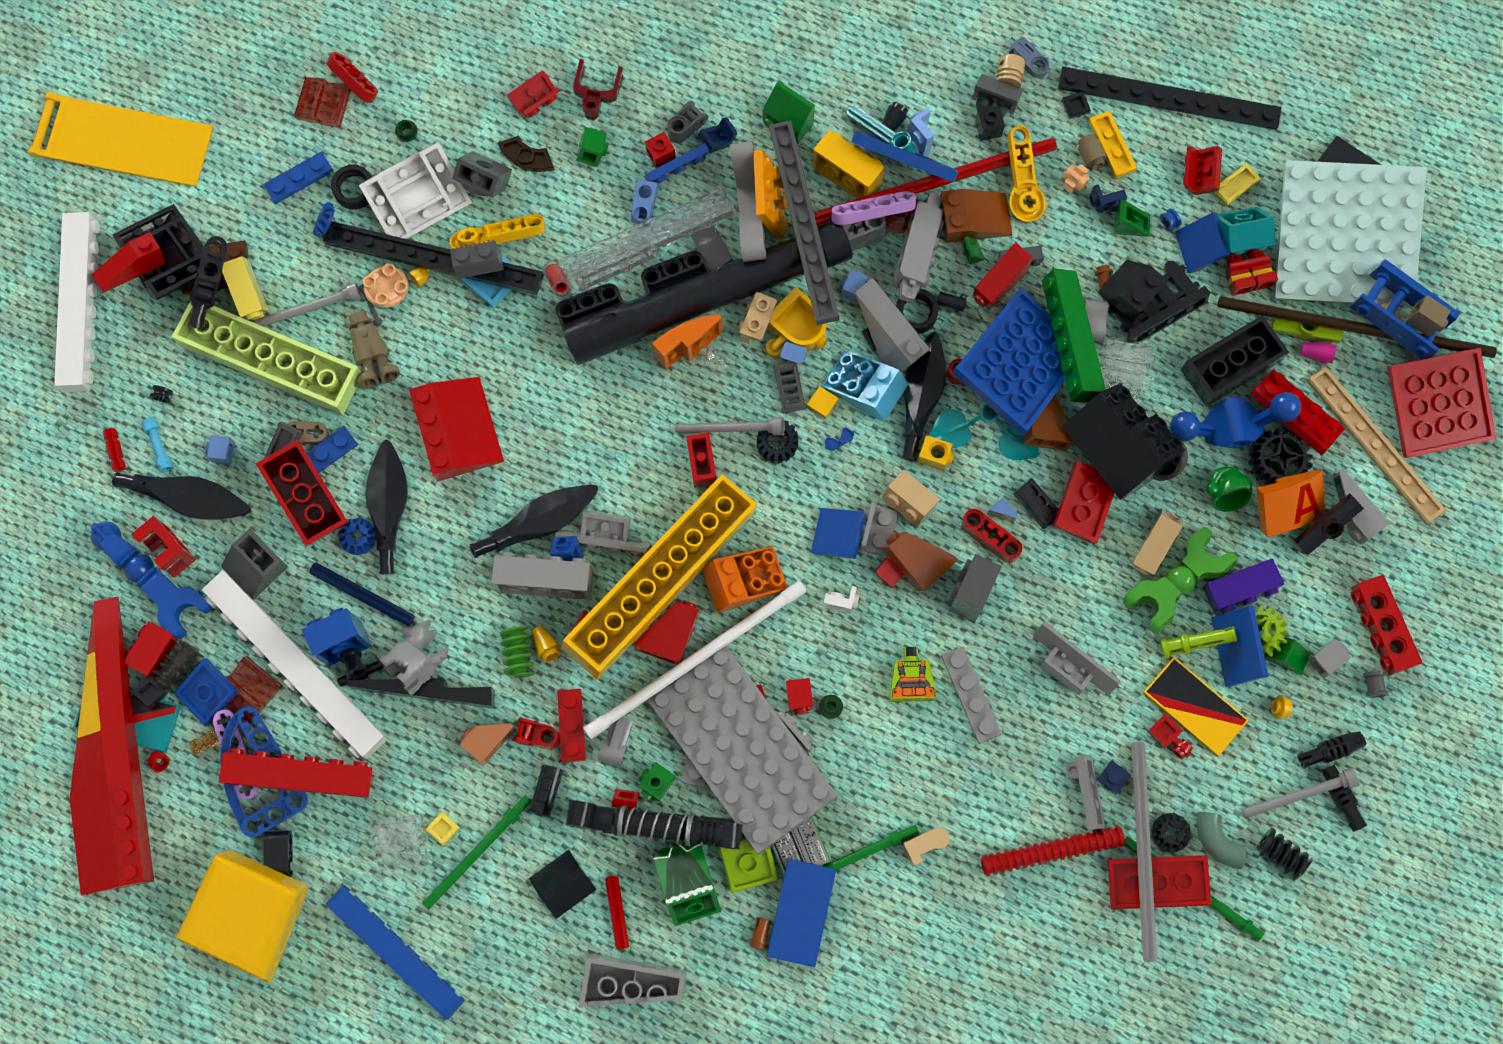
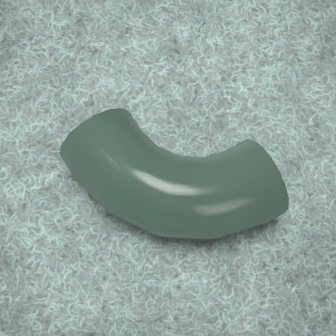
M1198 812V837L1205 851L1219 863L1242 869L1246 860L1245 845L1231 842L1225 837L1221 824L1222 815Z

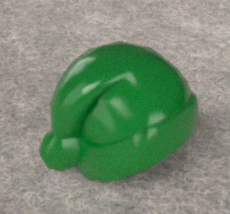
M1221 467L1211 474L1210 483L1206 486V492L1211 495L1212 505L1216 510L1223 512L1236 511L1244 507L1250 500L1252 483L1248 477L1237 469Z

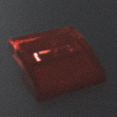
M305 77L294 118L341 128L351 89L345 83H329L325 78Z
M245 656L232 674L226 676L239 691L226 707L234 714L244 707H253L260 714L283 685L251 658ZM245 712V718L242 720L251 724L255 714Z

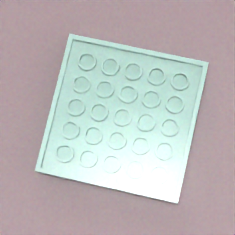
M1284 161L1276 262L1278 281L1274 287V299L1353 303L1363 293L1366 296L1376 282L1369 274L1384 259L1417 281L1427 167ZM1383 287L1375 302L1379 305L1389 302L1395 294L1386 287ZM1404 300L1400 304V306H1410Z

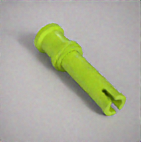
M1234 626L1196 635L1182 633L1180 637L1161 638L1166 659L1170 658V655L1180 653L1187 655L1192 650L1237 642Z

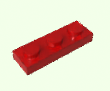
M582 689L557 690L561 762L586 761Z

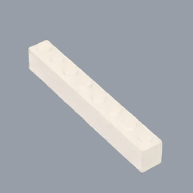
M90 212L62 213L54 386L61 392L90 391V384L94 380L93 372L90 368L91 362L95 358L91 344L92 340H95V329L92 326V321L96 318L93 297L97 296V287L94 284L92 274L98 269L95 255L99 253L96 234L100 232V225Z

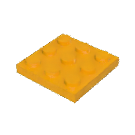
M762 149L755 150L753 152L756 216L776 239H785V230H788V221L784 209H787V200L783 191L780 171Z

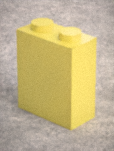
M241 256L224 262L222 272L239 316L251 321L265 317L264 312H267L268 308L249 259Z

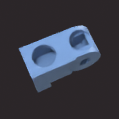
M637 179L631 222L650 225L656 197L659 192L658 183Z

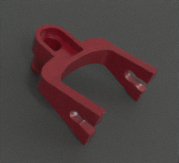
M579 59L573 92L576 96L583 98L582 109L585 117L589 120L591 116V120H595L599 116L602 102L612 103L617 100L624 78L622 75L623 67L618 66L613 89L608 91L592 90L581 85L585 67L584 59Z

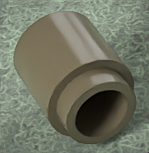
M1094 134L1081 138L1078 141V150L1086 167L1096 170L1104 166L1107 155L1099 139L1095 138Z

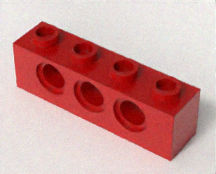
M1384 574L1351 587L1352 601L1355 605L1359 606L1362 612L1360 615L1361 621L1365 627L1369 628L1372 635L1370 636V642L1373 648L1379 651L1382 669L1391 676L1422 664V659ZM1371 599L1377 601L1378 609H1375L1371 606ZM1380 621H1384L1388 625V631H1384L1381 628ZM1390 643L1397 646V654L1391 651Z

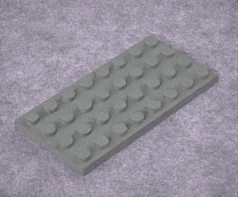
M727 646L647 700L733 821L743 824L742 833L758 855L838 797Z

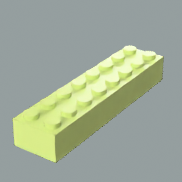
M189 303L171 336L179 346L338 414H344L358 387L357 378L362 374L358 366L215 306L207 310L203 330L189 327L188 324L193 306Z

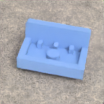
M928 108L923 112H916L910 118L907 130L915 146L916 153L925 157L929 155L934 139L933 132L927 127L931 113Z

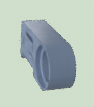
M1020 37L1010 46L1009 54L1013 53L1024 58L1026 61L1024 69L1031 76L1042 78L1047 74L1049 61L1025 37ZM1041 63L1044 65L1045 70L1037 72L1033 69V65Z

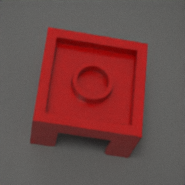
M154 515L131 534L137 542H141L154 531L143 543L152 552L156 551L161 545L166 549L154 559V562L163 571L169 568L168 571L174 578L197 560L171 529Z

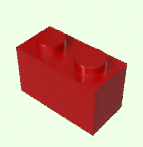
M703 433L686 436L694 488L712 485L717 480L710 434Z
M148 621L147 625H144L139 630L138 639L135 644L126 651V658L123 663L146 676L150 675L154 679L177 643L178 638Z

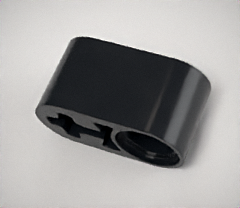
M292 831L265 832L263 840V865L292 877L293 871H290V862H293Z

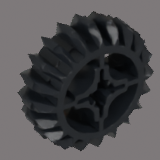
M1279 428L1275 429L1273 433L1268 430L1265 432V436L1261 435L1257 439L1258 442H1254L1251 445L1254 450H1250L1248 454L1252 457L1248 464L1255 465L1251 473L1258 472L1259 475L1256 481H1260L1263 478L1265 480L1263 486H1266L1270 483L1275 484V479L1288 477L1289 465H1292L1294 462H1298L1296 472L1292 475L1309 472L1308 470L1313 467V464L1309 462L1313 455L1306 453L1310 450V446L1304 447L1302 444L1305 441L1296 439L1298 435L1295 433L1290 436L1289 429H1285L1283 433H1281ZM1274 444L1273 454L1264 457L1266 446ZM1286 446L1292 449L1293 452L1288 451ZM1281 456V459L1283 458L1285 462L1281 463L1277 457ZM1268 467H1272L1275 470L1276 474L1272 472Z

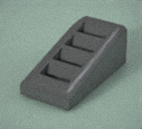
M789 362L775 365L774 374L783 414L805 410L797 363ZM793 372V374H790V375H785V376H781V375H780V374H783V373ZM795 380L794 384L782 385L783 382ZM797 390V393L784 395V392ZM799 398V402L786 405V401Z

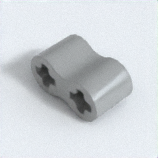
M1084 299L1093 340L1095 343H1104L1108 301Z

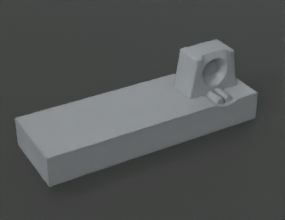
M1092 756L1075 757V762L1066 765L1069 779H1079L1088 830L1105 829Z

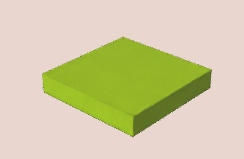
M746 837L741 838L739 850L719 847L731 893L778 880L770 847L758 855Z

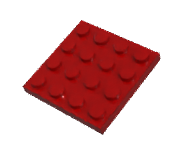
M1481 348L1387 366L1403 458L1497 439Z

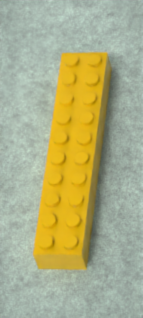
M722 474L563 639L562 649L593 677L599 680L754 515L758 504Z

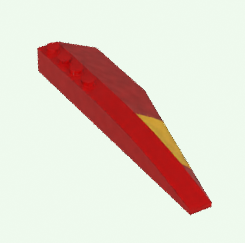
M119 597L97 600L93 604L69 798L81 896L154 882L128 666L123 663L126 658Z

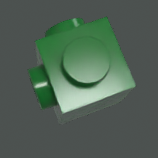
M585 127L580 140L576 161L598 167L601 157L606 156L609 143L605 142L607 133Z
M655 762L650 770L646 768L638 779L641 782L639 787L642 789L640 794L651 802L654 799L660 802L675 781L676 776Z

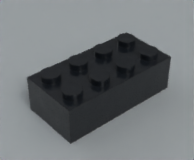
M1262 315L1188 359L1180 370L1207 407L1282 362L1289 354V351Z

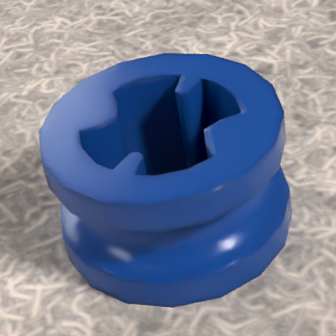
M1172 208L1168 209L1166 213L1160 214L1162 224L1170 232L1175 229V226L1179 227L1182 224L1180 216Z

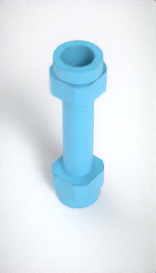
M151 417L143 420L142 427L144 432L150 437L157 457L155 463L159 472L165 473L172 470L173 463L171 458L166 456L158 434L160 428L156 419Z

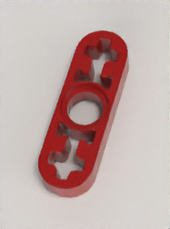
M332 52L326 62L329 69L361 100L372 103L378 94V89L344 55Z

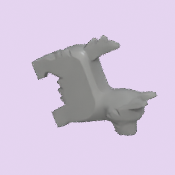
M426 620L421 625L405 627L402 630L405 640L396 645L387 655L378 659L392 678L397 675V678L405 686L403 688L411 696L419 690L423 683L430 680L435 667L447 659L449 650L447 647L431 656L422 651L437 633L435 629L429 630L431 620Z

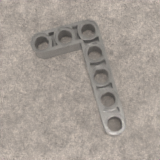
M753 141L730 144L731 160L737 186L740 245L743 262L766 259L764 224L756 216L753 152L755 150Z

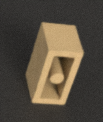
M905 470L887 487L882 496V499L888 506L898 511L908 522L914 524L917 528L931 514L940 501V498Z

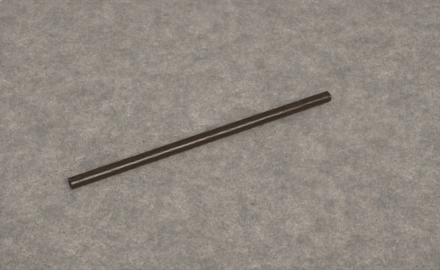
M1222 296L1218 299V308L1394 340L1374 324ZM1435 336L1432 341L1438 348L1459 352L1481 348L1482 356L1488 358H1495L1497 353V347L1439 336Z

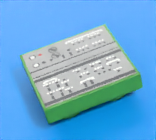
M812 816L772 845L783 876L788 858L821 866L831 862Z

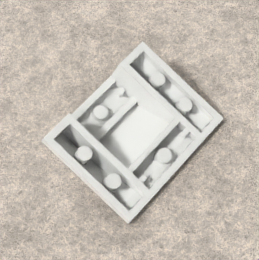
M439 142L415 153L359 185L385 233L405 239L472 203L462 184L452 179L454 169Z

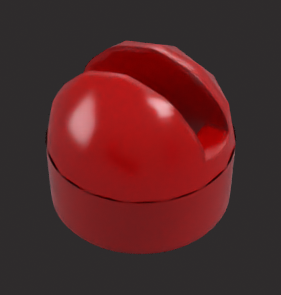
M160 751L152 752L151 756L147 759L149 767L156 773L164 771L170 762L169 757Z

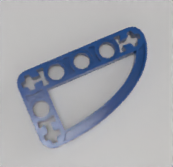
M855 131L851 140L854 144L951 182H955L959 172L945 164L918 153H911L864 132Z
M244 707L240 709L228 722L221 742L220 764L223 753H229V749L232 747V741L239 725L254 751L282 754L255 708ZM244 713H254L253 722L256 726L261 723L262 727L255 728L248 734L247 730L252 728L247 721L242 722V719L245 718ZM264 732L267 734L268 740L264 745H256L253 738L256 733ZM224 784L230 807L242 832L250 838L259 837L303 811L308 804L305 792L294 791L297 797L303 796L304 798L301 801L302 806L298 808L296 805H290V802L293 801L290 793L284 796L283 792L289 790L277 789L281 796L279 799L246 817L235 785ZM272 807H279L282 810V816L277 821H272L268 817V811ZM263 813L265 820L270 825L265 828L264 823L257 827V833L253 831L248 832L246 830L249 827L248 822L250 820L254 823L260 821L261 818L258 815Z

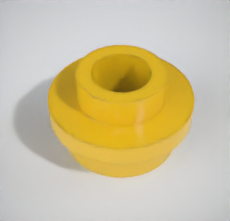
M1277 696L1271 704V712L1274 714V717L1279 720L1290 717L1293 708L1291 700L1285 696Z

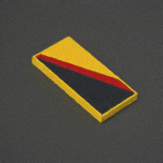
M1175 657L1168 662L1143 692L1145 696L1217 757L1249 721Z

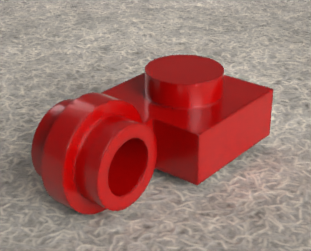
M1166 714L1147 731L1164 749L1172 743L1174 745L1172 751L1178 758L1184 759L1191 755L1192 746L1186 740L1182 739L1180 741L1177 738L1183 730Z

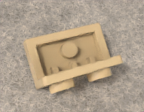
M756 292L754 299L749 300L746 308L747 316L745 321L741 320L737 333H740L741 342L749 344L751 338L762 341L776 307L777 299Z

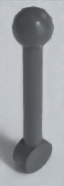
M360 285L359 290L364 294L374 317V325H382V319L378 317L373 304L366 298L364 285Z

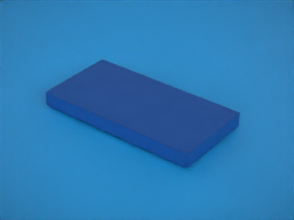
M788 858L767 957L816 967L836 874L835 868Z

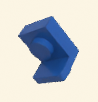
M577 536L555 537L553 539L550 549L551 556L561 557L563 561H572L573 558L584 559L585 555Z

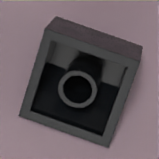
M1126 260L1098 291V294L1133 322L1168 280L1150 265Z

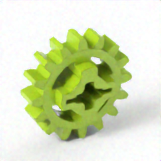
M1260 606L1259 611H1255L1259 633L1262 630L1264 631L1260 634L1264 655L1267 653L1272 657V650L1276 649L1280 652L1279 644L1287 643L1283 636L1289 634V631L1284 628L1288 623L1282 619L1283 616L1279 612L1275 613L1272 607H1269L1266 611L1263 606Z

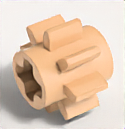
M1082 164L1077 167L1071 165L1062 176V179L1065 180L1063 187L1071 193L1075 189L1081 192L1090 181V178L1087 176L1089 170Z

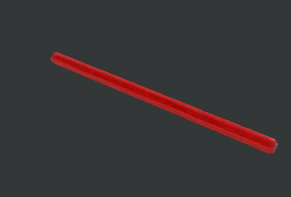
M1053 138L1031 144L1033 157L1057 149L1056 140ZM1009 151L954 168L959 171L955 182L1010 165ZM1020 154V156L1017 157V160L1023 161L1026 160V157L1024 158ZM931 175L841 204L904 191L918 194L953 182ZM834 206L814 212L817 225L832 221V208Z

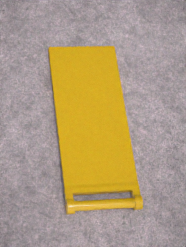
M46 92L44 97L46 102L32 146L28 148L27 154L30 156L197 186L213 131L212 125ZM60 103L46 150L41 149L54 105Z

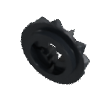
M1166 813L1159 816L1152 826V837L1155 844L1166 852L1181 851L1188 845L1192 836L1190 825L1184 817L1176 813ZM1171 825L1173 829L1181 828V831L1175 834L1176 839H1173L1172 836L1163 837V834L1169 831L1168 826Z

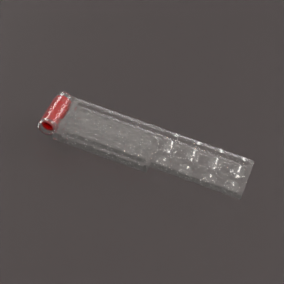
M724 186L564 258L550 261L543 267V273L552 291L558 297L566 296L570 291L572 295L580 291L584 292L598 283L610 281L614 276L628 273L641 264L652 262L660 256L657 248L669 246L677 239L689 237L693 232L702 228H709L720 220L732 218L741 211L738 203Z

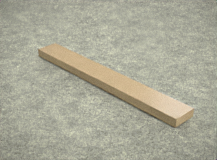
M1326 366L1306 380L1426 525L1446 511L1443 505Z

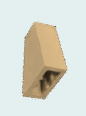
M1161 509L1133 560L1136 570L1145 575H1148V573L1155 574L1183 527L1182 519Z

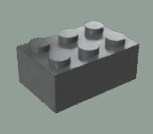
M976 554L972 561L967 559L947 602L951 604L949 611L975 623L984 608L1002 566Z

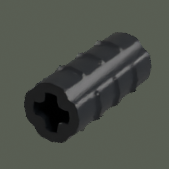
M542 765L533 799H531L530 813L550 818L556 795H558L557 791L561 783L563 770L549 765Z

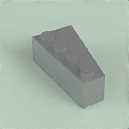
M590 954L586 960L578 1008L597 1005L607 1006L611 1004L682 1000L688 971Z

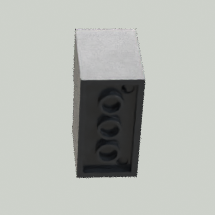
M1121 383L1098 393L1062 426L1120 500L1144 487L1186 451L1180 439L1174 436L1168 429L1166 422L1157 414L1148 417L1145 409L1137 404L1131 396V392Z

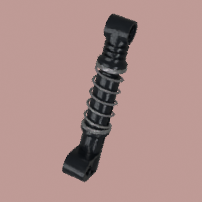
M569 800L566 826L612 832L618 837L625 838L626 834L637 835V840L639 836L650 837V841H652V838L663 839V843H665V840L676 841V845L680 838H683L686 846H695L696 844H701L702 841L703 845L709 842L710 846L715 843L716 847L737 850L740 849L743 824L718 821L717 824L716 821H712L710 824V821L706 820L704 823L703 819L694 814H686L682 818L677 816L675 812L671 815H666L661 810L655 814L651 813L649 809H646L645 812H640L636 807L632 810H628L627 806L624 807V805L610 808L577 800Z

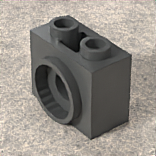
M472 151L458 158L452 179L462 183L463 188L473 194L494 197L506 190L512 169Z

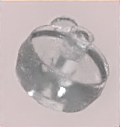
M713 346L702 348L698 354V359L704 362L703 365L705 367H709V364L724 366L726 359L721 358L720 354L714 351L715 347Z

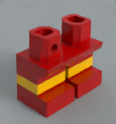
M1248 249L1247 255L1249 259L1242 260L1241 254L1229 253L1230 255L1226 257L1228 267L1225 273L1231 296L1248 293L1252 290L1257 291L1270 288L1278 281L1276 271H1273L1270 265V255H1264L1262 250Z

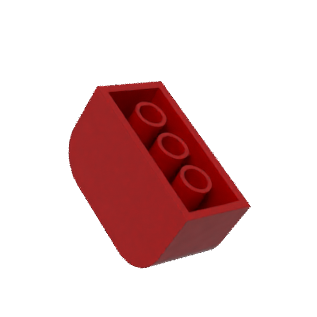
M298 439L255 463L306 547L348 523Z

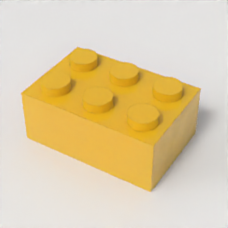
M829 129L813 149L812 168L855 198L876 193L881 187L885 168L881 161L875 157H869L858 145L853 146L842 134L834 133Z

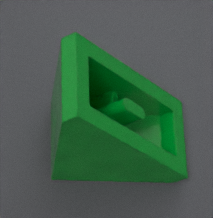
M1125 200L1121 201L1115 213L1114 234L1149 237L1150 215Z
M1285 637L1283 638L1287 643L1279 644L1280 652L1276 649L1272 650V657L1265 653L1264 657L1266 660L1299 675H1302L1310 657V653L1295 639Z

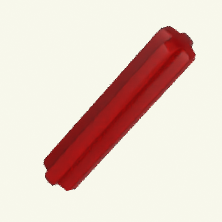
M609 876L605 878L613 934L616 949L621 950L629 947L618 876Z

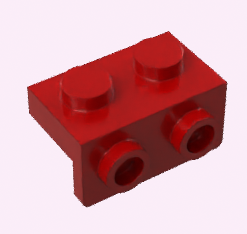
M542 70L506 96L522 118L526 115L531 118L540 111L538 107L545 102L548 106L558 99L556 94L560 90L555 88L544 70Z
M1193 146L1187 147L1183 184L1192 194L1201 195L1220 191L1222 148L1214 146L1197 150Z

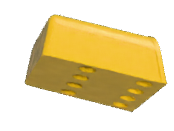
M233 850L217 853L206 871L175 938L271 984L307 895L308 887L300 881Z

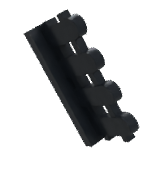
M1168 261L1164 267L1166 274L1163 276L1168 281L1171 280L1179 292L1174 294L1165 284L1156 295L1160 303L1155 305L1151 301L1133 322L1108 302V313L1110 315L1114 313L1122 323L1120 328L1123 332L1128 331L1127 341L1131 347L1208 303L1210 291L1206 286L1198 289L1200 284L1197 281L1193 283L1185 274L1186 267L1183 264L1179 266L1175 261Z

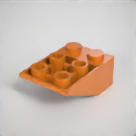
M773 546L714 559L702 569L717 613L744 606L780 593L788 588Z

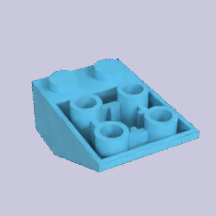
M845 349L821 387L866 414L885 421L908 386V382L900 370Z

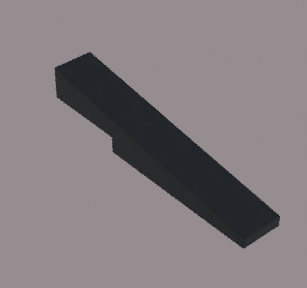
M430 678L411 696L403 688L405 686L399 679L347 680V686L352 690L495 708V690L492 687L447 688V681L444 678Z

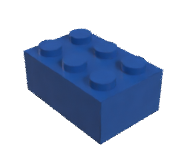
M347 608L335 609L329 613V617L322 620L320 618L314 619L307 623V627L301 629L312 655L328 667L340 662L339 656L346 649L356 647L362 652L372 647L362 622Z

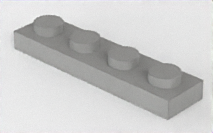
M964 646L941 655L978 744L1001 736L1002 734Z

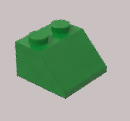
M778 80L762 110V120L768 128L771 124L791 120L796 143L798 144L814 125L815 105Z

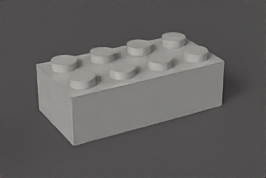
M505 552L501 553V556L494 555L491 584L497 593L591 600L594 572L590 563H586L587 560L581 558L563 561L561 557L550 556L548 559H539V556L527 554L523 558L515 557V554Z

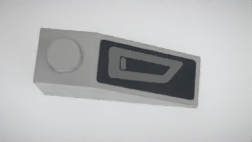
M1344 469L1333 477L1339 501L1350 493L1364 508L1346 523L1349 535L1354 541L1364 544L1390 524Z

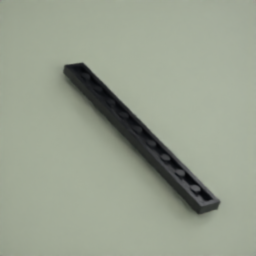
M1062 66L1058 85L1059 90L1075 93L1084 91L1086 95L1277 130L1279 127L1282 108Z
M331 221L323 238L325 245L457 276L452 267L450 249L333 221ZM503 262L504 270L466 277V279L537 295L544 274L539 270Z

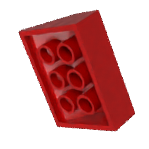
M480 377L434 382L409 389L432 474L437 482L504 462Z

